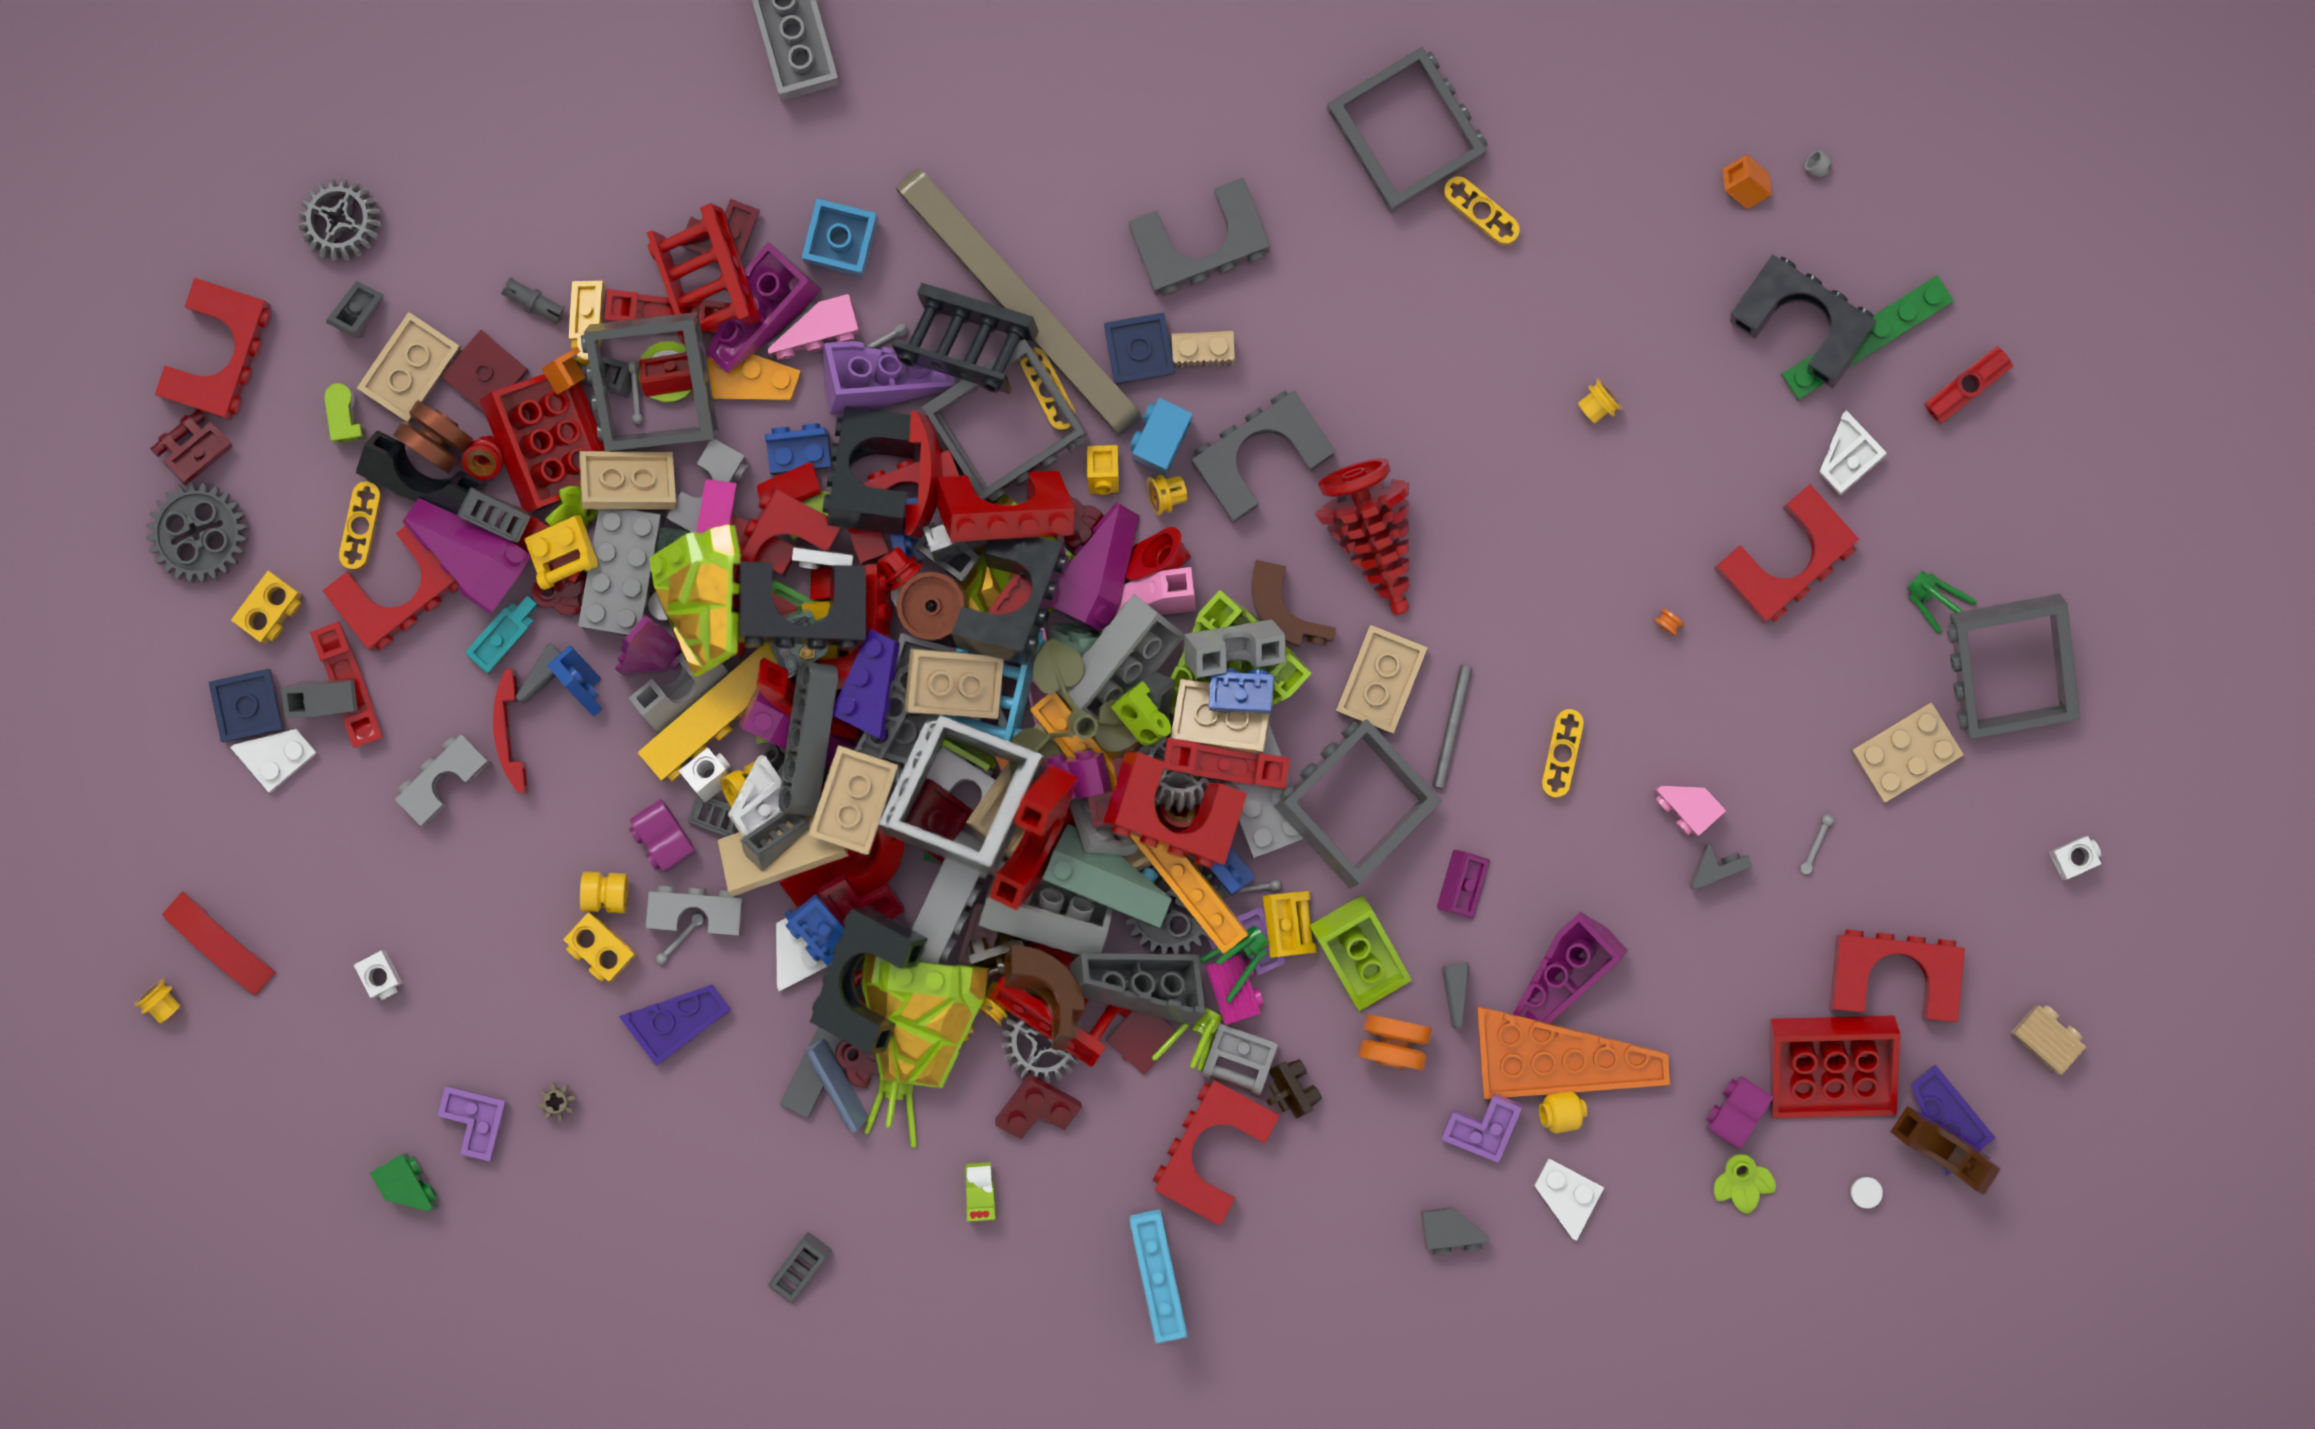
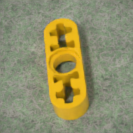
M1456 176L1448 180L1444 188V197L1451 206L1496 243L1510 245L1517 239L1520 228L1518 222L1466 178ZM1460 184L1465 187L1463 193L1469 199L1472 193L1477 196L1470 202L1468 209L1463 207L1466 204V200L1463 197L1457 196L1453 198L1451 196L1453 190L1450 187L1452 185L1458 187ZM1477 203L1487 204L1490 208L1489 217L1486 219L1476 218L1473 214L1474 205ZM1495 213L1500 215L1497 219L1499 224L1502 226L1510 224L1512 226L1510 232L1513 235L1511 237L1505 235L1503 238L1498 235L1500 229L1494 223L1491 229L1486 226L1493 220Z
M1033 347L1038 356L1043 358L1042 362L1050 370L1051 376L1075 412L1046 353L1040 348ZM1027 357L1020 361L1021 367L1050 424L1059 431L1069 430L1072 428L1069 422L1063 425L1061 421H1054L1057 411L1054 406L1047 409L1046 404L1054 403L1055 400L1053 397L1046 398L1040 394L1039 388L1043 381L1040 377L1036 382L1033 381L1032 377H1036L1038 374L1033 366H1026L1029 359Z
M369 481L360 482L353 489L339 551V559L342 565L354 571L361 570L368 564L382 502L380 488ZM367 488H370V492L375 495L374 500H368L366 507L368 510H373L371 516L365 512H355L357 506L363 509L364 499L360 498L359 495L361 492H366ZM359 517H364L369 522L368 531L362 535L356 534L352 528L354 520ZM350 536L357 540H366L365 546L360 543L358 544L357 552L362 555L361 560H355L354 564H351V559L346 557L347 553L353 552L355 547L354 542H349Z
M1566 709L1560 712L1554 722L1541 781L1543 792L1552 798L1565 795L1571 784L1584 725L1581 714L1573 709ZM1568 715H1572L1573 721L1578 723L1577 728H1571L1569 737H1575L1574 743L1566 739H1556L1557 733L1561 736L1564 735L1565 725L1561 724V719H1566ZM1563 744L1570 748L1571 757L1567 762H1559L1555 759L1553 752L1556 746ZM1550 764L1560 768L1568 767V773L1561 771L1559 780L1564 783V787L1558 788L1557 792H1552V786L1547 784L1548 779H1553L1556 770H1550Z

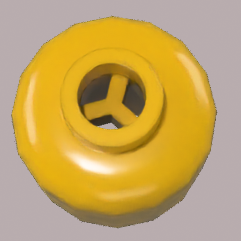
M1573 1091L1549 1094L1544 1098L1543 1103L1539 1105V1118L1542 1126L1548 1128L1554 1134L1578 1130L1582 1126L1583 1118L1587 1117L1585 1101L1579 1099Z

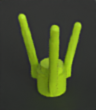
M1206 1007L1205 1015L1194 1024L1192 1029L1195 1033L1202 1036L1190 1063V1068L1194 1069L1199 1061L1197 1067L1199 1071L1204 1069L1218 1026L1223 1019L1219 1014ZM1183 1023L1152 1056V1060H1158L1190 1025Z
M885 1080L879 1081L878 1093L868 1117L864 1133H870L884 1094L885 1098L889 1099L886 1118L887 1128L892 1126L896 1100L903 1101L905 1095L910 1143L912 1148H916V1127L912 1097L914 1085Z

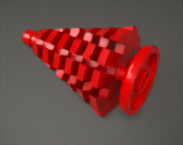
M1383 458L1370 459L1343 467L1320 480L1318 486L1322 495L1336 498L1324 504L1322 509L1315 512V516L1322 524L1329 525L1327 527L1328 532L1334 539L1341 540L1339 545L1347 555L1351 552H1356L1357 555L1351 557L1352 563L1356 568L1362 567L1363 570H1366L1362 575L1369 584L1381 583L1375 587V592L1382 599L1389 598L1391 612L1394 615H1400L1409 609L1407 599L1403 595L1409 589V577H1399L1409 570V558H1399L1400 555L1407 554L1409 551V539L1400 541V537L1404 538L1409 532V521L1405 518L1409 513V502L1405 499L1409 495V482L1405 483V480H1391L1390 487L1385 488L1382 480L1391 471L1388 460ZM1347 495L1346 500L1341 502L1339 496Z

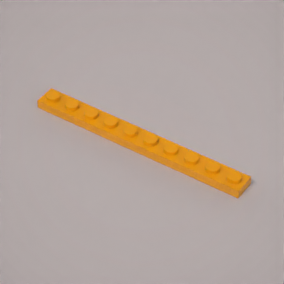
M1059 693L1048 694L1030 709L1048 733L1068 731L1067 718L1073 711ZM1074 735L1072 738H1053L1068 758L1075 757V752L1084 749H1093L1094 753L1103 752L1112 787L1106 793L1113 792L1116 784L1113 761L1096 742L1094 737L1081 739ZM1130 835L1223 954L1249 935L1245 927L1187 855H1185V858L1170 855L1167 853V847L1159 844L1157 848L1149 847L1139 843L1140 837Z

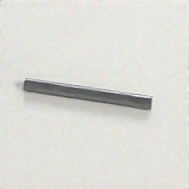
M1460 666L1432 785L1434 787L1445 788L1472 672L1470 667Z

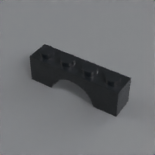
M378 430L364 444L356 469V474L393 491L399 496L406 497L414 502L420 498L456 515L470 487L485 493L488 485L461 470L448 479L429 478L420 473L411 464L406 454L405 443ZM478 499L472 514L476 515L482 500Z

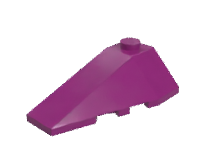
M769 242L745 269L761 321L749 325L733 318L720 324L707 351V354L728 374L801 314L822 290L804 271Z
M420 498L417 499L402 521L426 550H431L439 559L441 569L446 574L449 572L459 583L458 589L461 593L489 614L494 611L531 559L529 553L511 540Z
M1115 503L1093 529V536L1084 546L1079 545L1073 552L1075 557L1068 564L1066 573H1061L1058 580L1059 591L1056 600H1051L1049 606L1099 632H1102L1111 623L1119 606L1140 515L1119 503Z
M645 615L624 639L621 648L623 653L618 658L619 664L615 670L622 675L667 672L670 668L675 670L680 665L676 657L682 653V650L672 635Z
M757 687L739 721V725L742 729L786 749L791 717L772 705ZM830 734L825 768L829 769L828 767L832 765L838 745L855 750L857 744L851 738Z
M1579 912L1557 932L1513 1014L1551 1023L1624 957L1628 949L1607 927Z

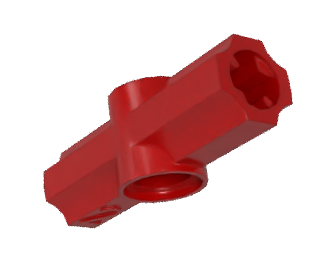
M1996 346L1926 401L1924 406L1931 417L1941 425L2014 366L2007 354ZM1963 378H1970L1974 381L1976 388L1973 393L1966 392L1962 388L1961 382Z

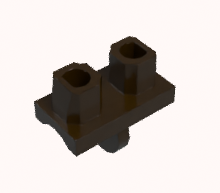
M999 932L998 937L1001 945L990 949L986 938L981 937L971 940V955H968L971 966L989 968L988 978L1001 975L1002 978L1004 976V957L1012 945L1024 946L1022 938L1019 939L1016 936Z
M1300 1059L1289 1063L1285 1061L1269 1069L1275 1081L1268 1085L1274 1095L1266 1100L1269 1106L1277 1102L1283 1112L1291 1109L1294 1117L1297 1119L1313 1111L1312 1107L1322 1099L1317 1087L1311 1085L1302 1090L1297 1082V1079L1307 1074V1069Z

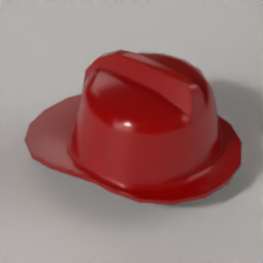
M1174 526L1167 527L1133 546L1125 578L1128 580H1139L1158 571L1181 568L1183 564L1190 560L1191 555L1181 542L1182 535L1180 530Z

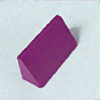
M1453 850L1437 909L1473 919L1490 860L1468 852Z

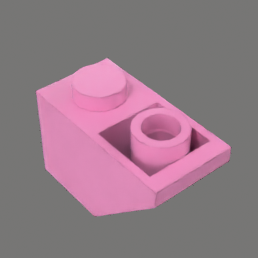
M1659 786L1654 790L1658 795L1655 799L1657 804L1666 813L1671 810L1679 818L1676 824L1687 836L1691 833L1695 837L1699 836L1726 812L1706 788Z

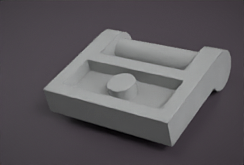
M1088 797L1071 799L1069 807L1086 853L1129 856L1138 850L1137 844L1131 837L1126 838L1117 835L1119 840H1115L1111 827L1108 825L1093 828Z
M1219 1024L1201 1076L1208 1079L1212 1076L1251 1090V1094L1260 1097L1278 1044ZM1218 1056L1259 1070L1256 1079L1215 1065Z

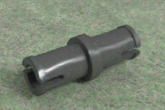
M511 277L505 284L507 287L503 288L501 295L523 305L525 311L529 313L533 311L552 321V323L557 324L561 317L559 315L564 312V306H560L542 296V292L538 289L533 291Z

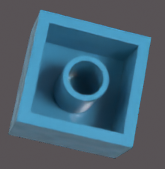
M816 198L801 257L804 264L864 278L879 220L877 213Z
M1158 398L1156 405L1150 402L1143 417V423L1146 426L1143 432L1136 431L1129 446L1130 451L1133 452V461L1166 476L1192 423L1193 413L1161 398Z

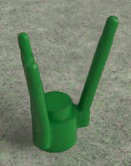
M1922 570L1907 587L1912 593L1909 599L1917 605L1936 633H1941L1942 629L1923 603L1922 598L1928 602L1934 596L1954 613L1962 612L1963 610L1938 591L1939 587L1971 605H1975L1977 601L1941 581L1934 574L1930 573L1928 575Z
M1255 925L1247 930L1249 935L1216 961L1217 965H1221L1240 950L1247 957H1250L1252 954L1255 955L1227 996V1003L1234 999L1259 961L1268 954L1264 948L1270 943ZM1217 947L1201 957L1200 962L1205 963L1222 953L1221 950Z

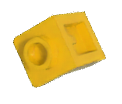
M1118 445L1087 446V478L1090 494L1108 495L1119 492Z

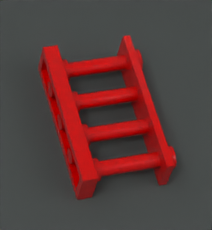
M712 203L700 207L703 216L701 223L669 238H665L664 235L653 230L647 232L650 241L648 243V250L652 258L657 262L674 315L691 313L689 306L726 290L729 292L732 300L730 306L701 319L702 332L733 318L749 325L761 321L722 208ZM707 234L710 236L713 245L710 247V251L675 267L670 250L702 235ZM714 262L720 265L722 271L720 279L684 294L679 278ZM676 331L678 338L685 345L683 331Z
M1030 940L1025 945V947L1034 948L1051 955L1069 971V965L1075 960L1061 949H1054ZM1002 976L989 998L1052 1041V1016L1046 1002L1040 996L1035 998L1023 989L1004 987V976ZM1083 998L1085 1007L1089 999ZM1105 1004L1107 1008L1090 1033H1086L1077 1027L1075 1039L1069 1042L1065 1050L1092 1068L1106 1048L1100 1042V1039L1117 1014L1126 1018L1131 1010Z

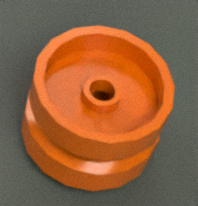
M1366 1014L1363 1029L1367 1033L1381 1036L1380 1042L1368 1039L1360 1041L1357 1057L1375 1060L1376 1064L1404 1070V1067L1424 1071L1427 1055L1423 1051L1410 1049L1409 1045L1410 1042L1421 1045L1429 1044L1433 1030L1432 1027Z

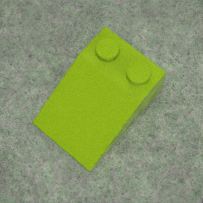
M1363 894L1309 925L1358 1011L1363 1010L1412 981Z

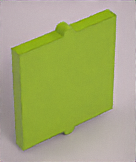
M946 737L942 743L946 748L987 771L990 768L994 770L997 760L981 750Z

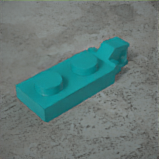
M527 596L519 606L512 602L508 607H505L467 649L465 654L487 674H490L530 629L529 626L534 621L529 616L538 607L535 600L531 596Z

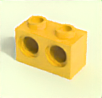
M267 571L231 621L259 642L267 644L269 640L273 642L283 630L281 624L286 617H292L299 610L302 604L299 600L303 594L276 574ZM283 589L286 594L285 601L280 605H275L272 601V595L276 590ZM259 614H265L267 617L266 626L261 630H256L253 624L254 618Z
M588 912L563 939L568 944L565 949L578 961L584 958L591 965L588 970L601 982L604 979L613 982L637 955L632 948L592 912ZM585 930H590L595 936L593 945L588 948L583 947L579 941L580 934ZM607 951H613L618 958L616 966L611 969L606 968L602 963V957Z

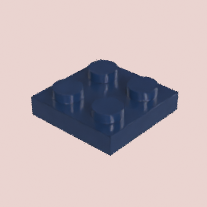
M1165 313L1104 323L1113 380L1116 385L1175 374Z
M271 669L208 682L222 743L284 730Z

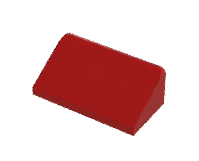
M687 352L639 360L640 384L646 397L693 390Z
M808 462L758 484L757 492L761 500L766 491L771 493L773 487L799 501H804L821 493V479L813 463Z

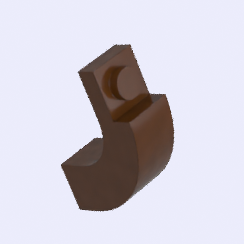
M1256 560L1251 581L1253 604L1260 620L1272 619L1285 634V643L1300 648L1303 636L1308 637L1309 643L1326 646L1327 641L1333 642L1336 631L1335 627L1303 621L1292 615L1286 608L1281 593L1286 566Z
M1012 945L1004 957V987L1032 991L1046 1002L1052 1016V1049L1064 1051L1069 1042L1075 1039L1077 1021L1085 1011L1081 989L1071 972L1051 955L1034 948Z
M1906 1106L1890 1131L1908 1147L1938 1162L1975 1191L1985 1195L2001 1168L1990 1161L1991 1158L1972 1144Z

